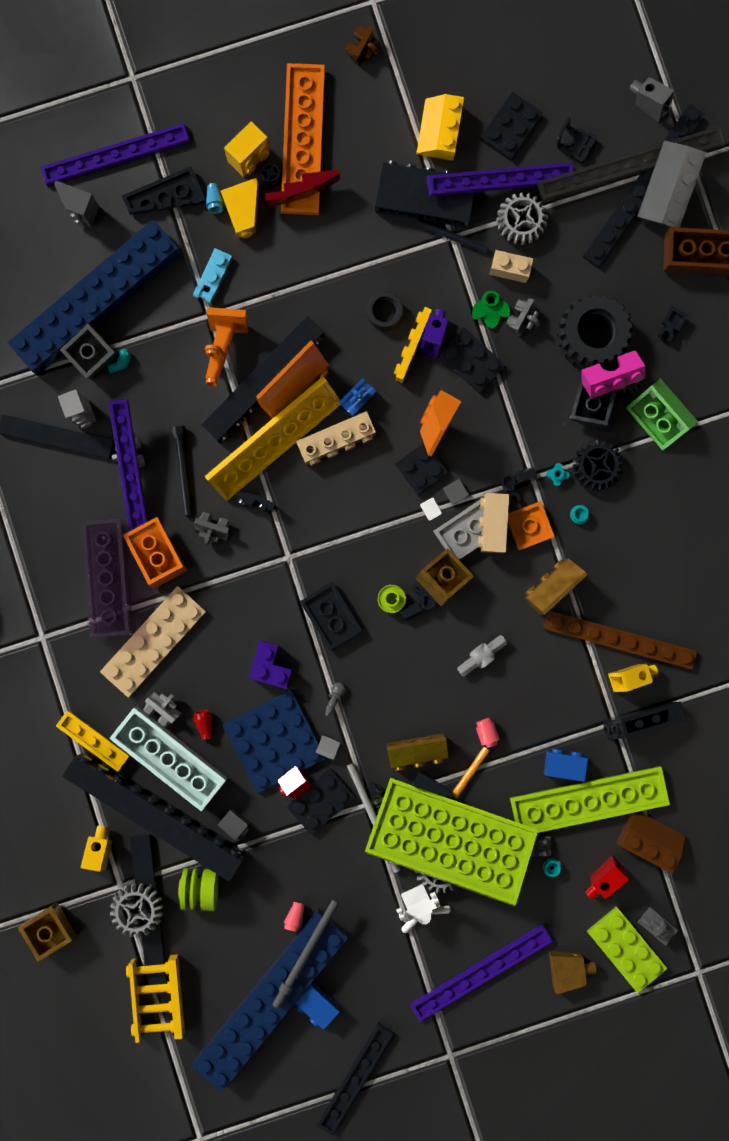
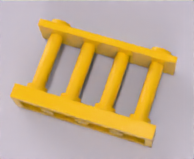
M178 954L170 955L168 962L160 965L136 967V958L131 959L130 963L126 966V976L130 978L134 1022L131 1025V1034L135 1036V1043L140 1042L142 1033L163 1031L174 1033V1039H183L185 1026ZM162 972L169 974L167 984L138 986L137 975ZM171 993V1001L169 1003L140 1006L139 994ZM166 1011L172 1013L173 1020L170 1023L141 1025V1014Z

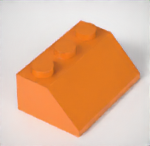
M440 390L438 396L433 395L420 421L423 424L420 433L426 451L431 457L461 403L460 400Z

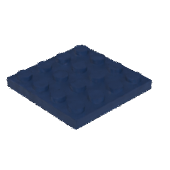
M292 689L223 724L257 794L279 783L277 780L295 766L302 771L326 759L325 756L316 753L319 743Z

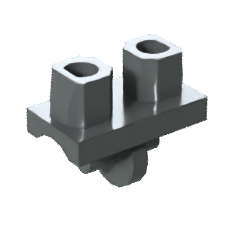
M529 298L528 301L519 299L515 305V310L521 314L518 318L512 315L509 316L506 322L507 326L514 330L517 336L522 337L525 329L531 330L533 326L539 327L541 324L540 320L537 319L539 313L536 311L537 306L534 305L535 301Z
M203 512L199 519H195L194 531L200 532L199 537L205 539V545H209L210 541L217 543L218 538L227 541L229 537L228 519L219 518L218 524L211 523L212 515Z
M651 907L638 920L640 925L665 946L671 937L678 932L676 928Z

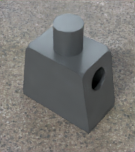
M648 78L643 84L638 80L631 84L629 90L637 95L636 106L660 123L671 109L674 90L652 78Z

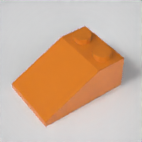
M158 517L123 535L148 585L153 589L187 571Z

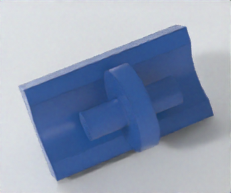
M362 378L339 404L350 415L354 416L376 393V390Z

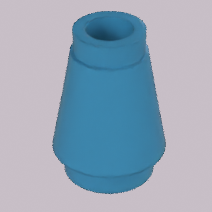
M211 183L207 185L206 208L212 214L221 213L225 204L218 184Z

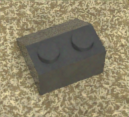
M55 181L54 185L74 223L81 227H85V225L92 227L100 207L93 195Z

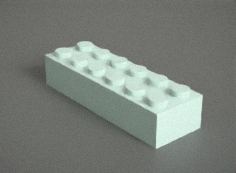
M138 706L131 710L109 738L200 811L206 807L228 779V777Z

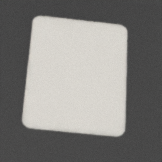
M434 498L420 504L429 521L442 514Z

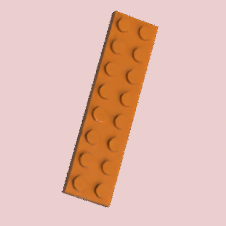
M287 63L282 191H284L283 183L302 181L303 173L321 171L325 65ZM320 192L304 199L282 204L281 214L319 215Z

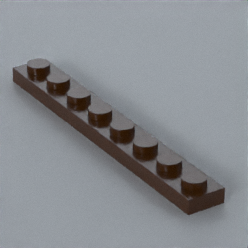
M553 611L547 612L543 629L687 669H693L697 651Z

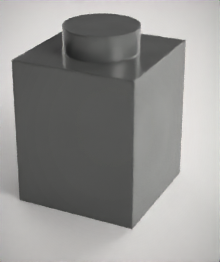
M231 808L219 822L218 826L236 840L238 837L243 838L248 832L247 826L250 822Z

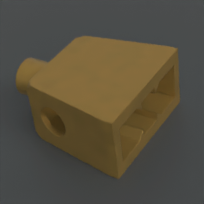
M549 952L553 989L556 994L584 987L587 985L586 975L596 974L595 962L584 963V958L580 953Z

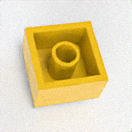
M252 121L224 147L228 163L243 178L247 174L250 175L256 169V165L260 161H265L270 154L268 137Z

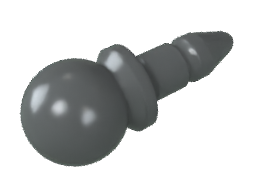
M337 682L332 685L331 693L329 694L331 699L326 707V716H329L334 711L337 701L341 702V697L345 695L346 687L343 683Z

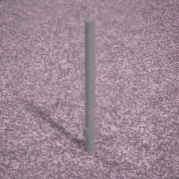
M354 763L347 765L348 771L374 826L377 818L376 812ZM389 862L394 873L401 870L398 864Z

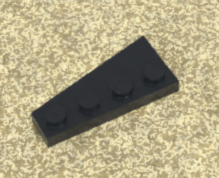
M191 166L122 195L130 215L206 203L204 194Z

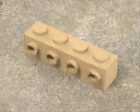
M366 411L300 439L296 443L305 464L310 463V466L320 463V459L323 457L332 458L338 455V451L342 449L348 451L355 448L356 443L361 441L367 443L373 440L376 432Z

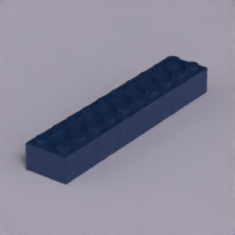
M153 219L7 343L27 367L38 376L63 355L60 349L87 324L95 328L181 255L179 248Z
M319 908L194 1059L191 1067L221 1093L348 939V932L330 919L293 983V989L289 996L285 997L279 1009L272 1005L280 992L281 984L287 980L324 915V912Z

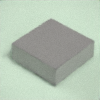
M322 736L316 753L334 760L340 742Z

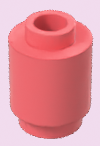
M491 718L476 722V730L481 745H486V748L497 745V741L500 738L495 723L492 722Z

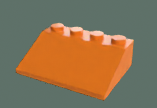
M312 341L256 396L260 407L272 419L322 376L325 378L329 374L328 363Z

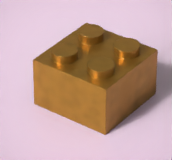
M447 548L423 568L415 579L440 606H443L466 586L474 576Z
M58 903L53 904L18 927L38 962L65 946L77 936Z

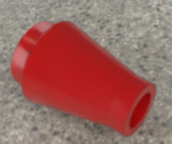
M209 710L195 712L193 721L201 735V739L212 738V714H209Z

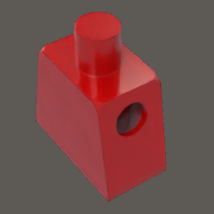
M612 855L591 875L592 885L585 892L592 900L600 894L605 899L608 898L629 880L626 868Z

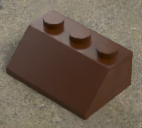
M634 812L630 814L616 843L620 847L673 874L682 857L685 835L641 812Z

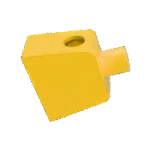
M638 664L608 673L614 692H627L652 683V677L658 675V669L654 664L650 666Z
M97 826L95 837H88L81 868L99 872L106 871L112 840L106 839L108 827ZM98 843H100L101 849L99 851L96 849V845Z

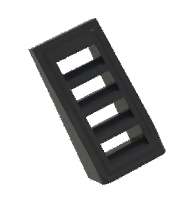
M422 771L418 772L412 782V786L447 797H452L453 795L451 789Z

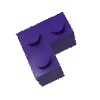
M259 641L249 679L286 689L288 688L293 669L274 664L279 649L278 645Z

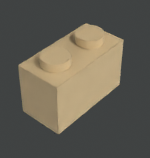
M496 250L489 275L526 283L530 275L533 258Z

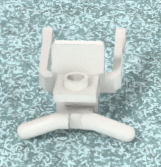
M421 884L401 894L407 911H403L402 908H398L396 911L399 914L400 920L406 922L402 927V932L408 933L418 921L426 925L430 922L431 915L448 914L451 912V907L441 906L435 892L430 894L432 898L430 900L424 885Z

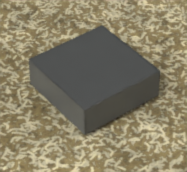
M460 479L443 488L452 505L469 496Z

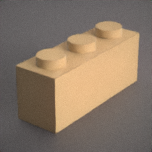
M485 493L484 498L481 497L480 509H483V517H479V528H482V536H478V547L481 548V552L502 554L506 552L509 494Z

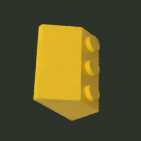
M444 94L425 100L416 155L454 160L464 97Z

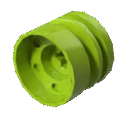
M184 868L178 891L181 910H187L190 901L191 910H195L197 902H200L202 911H215L218 898V874L210 869H204L202 878H199L198 869L194 868L190 877V869Z

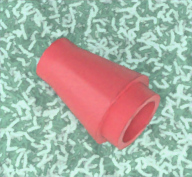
M293 902V906L284 921L285 929L299 933L303 924L304 904Z

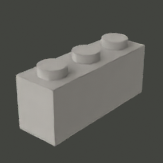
M75 389L58 396L65 418L75 426L84 429L92 426L93 422H96L89 400L78 390Z

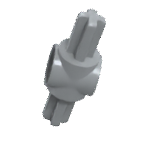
M499 635L488 645L482 643L470 652V658L458 666V672L464 677L476 667L482 669L495 659L494 654L507 645L506 639Z

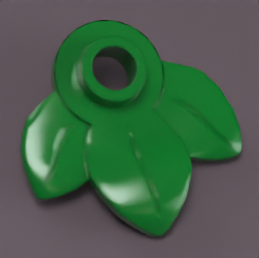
M495 291L484 293L482 300L474 305L472 311L473 319L483 318L484 323L490 329L497 326L500 317L510 316L509 305L502 301L500 295ZM493 298L494 303L490 304L488 299Z

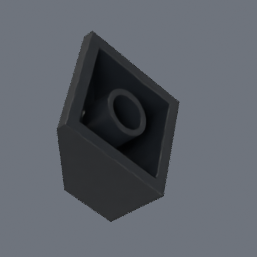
M580 383L570 419L590 429L610 433L620 400L618 390L616 389L591 399L584 385Z

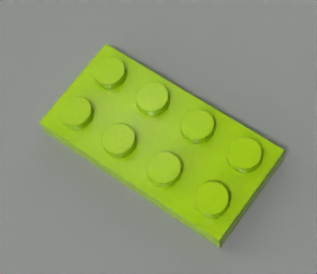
M617 906L587 930L589 935L637 993L667 970V967Z

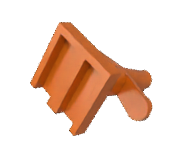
M207 307L210 330L216 331L213 345L205 347L206 355L210 357L206 374V385L217 386L234 333H248L249 325L246 310Z

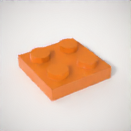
M541 501L508 513V526L518 551L555 537Z

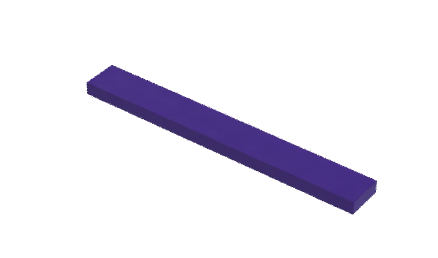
M185 123L40 168L45 184L49 187L54 185L55 181L62 183L191 142Z
M573 162L428 175L426 177L429 197L575 182Z
M129 399L108 401L130 532L147 523L148 518Z
M541 924L411 1002L410 1006L419 1022L553 943L544 925Z

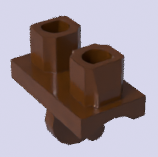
M369 25L366 29L357 26L354 38L360 40L359 45L350 41L346 47V53L353 57V63L359 65L364 54L367 59L371 55H378L379 49L376 47L378 41L373 39L374 34L372 33L374 27Z

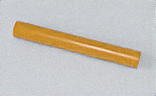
M486 747L482 748L453 790L454 797H459L490 752Z

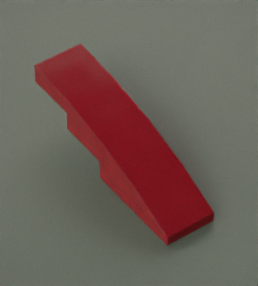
M340 169L303 173L302 181L283 183L284 191L265 193L267 207L291 203L326 189L340 180Z

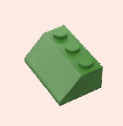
M661 378L626 407L662 451L698 422Z

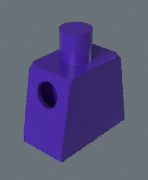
M436 309L434 315H429L419 354L437 359L448 322L445 318L446 312L444 310Z

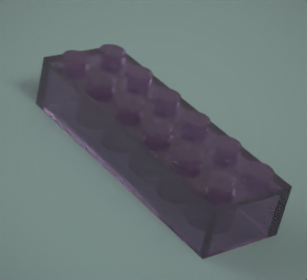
M119 518L81 522L90 638L133 635L126 540L123 536L125 534L124 520Z

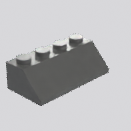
M664 141L637 217L667 227L679 228L707 152Z

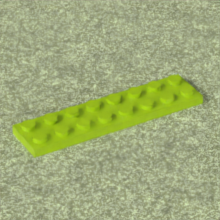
M661 766L510 798L514 821L538 830V833L670 805Z

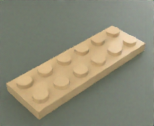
M177 586L105 665L100 673L129 698L201 619L206 611Z

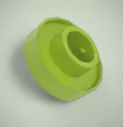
M396 585L385 586L378 594V604L387 613L398 612L403 608L406 601L404 591Z

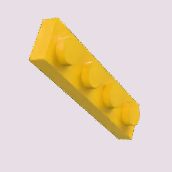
M425 307L423 312L419 311L415 321L418 325L416 329L412 328L408 337L411 340L408 347H404L401 354L403 361L401 364L398 363L395 368V381L403 383L425 331L432 309Z
M70 710L66 711L56 725L57 728L117 772L130 757L127 752Z

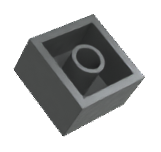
M87 324L60 349L84 377L92 380L119 355L90 324Z

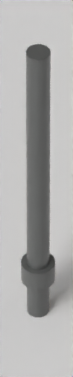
M332 899L287 980L281 984L280 992L272 1004L274 1007L279 1009L285 997L291 993L293 983L339 905L336 900Z

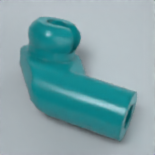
M120 350L117 362L107 365L110 374L128 367L131 360L129 350Z

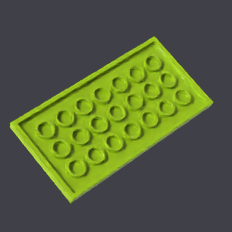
M390 778L365 853L516 906L538 830Z

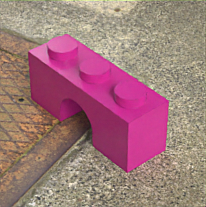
M636 351L618 356V369L615 371H606L600 364L581 370L582 384L591 399L645 379V365Z

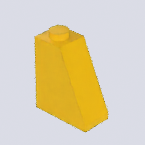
M257 178L221 190L238 239L241 237L243 239L249 238L253 235L252 233L256 232L259 195Z

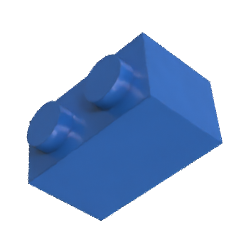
M552 748V752H546L543 774L585 782L588 758L583 757V753L571 751L570 755L564 754V750Z
M314 982L309 985L295 1002L296 1009L302 1014L306 1013L310 1017L311 1023L317 1028L320 1026L323 1030L340 1011V1006Z

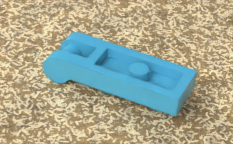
M214 248L198 286L194 290L193 297L203 298L209 304L213 302L232 260L231 255ZM205 287L210 288L209 292L203 290Z

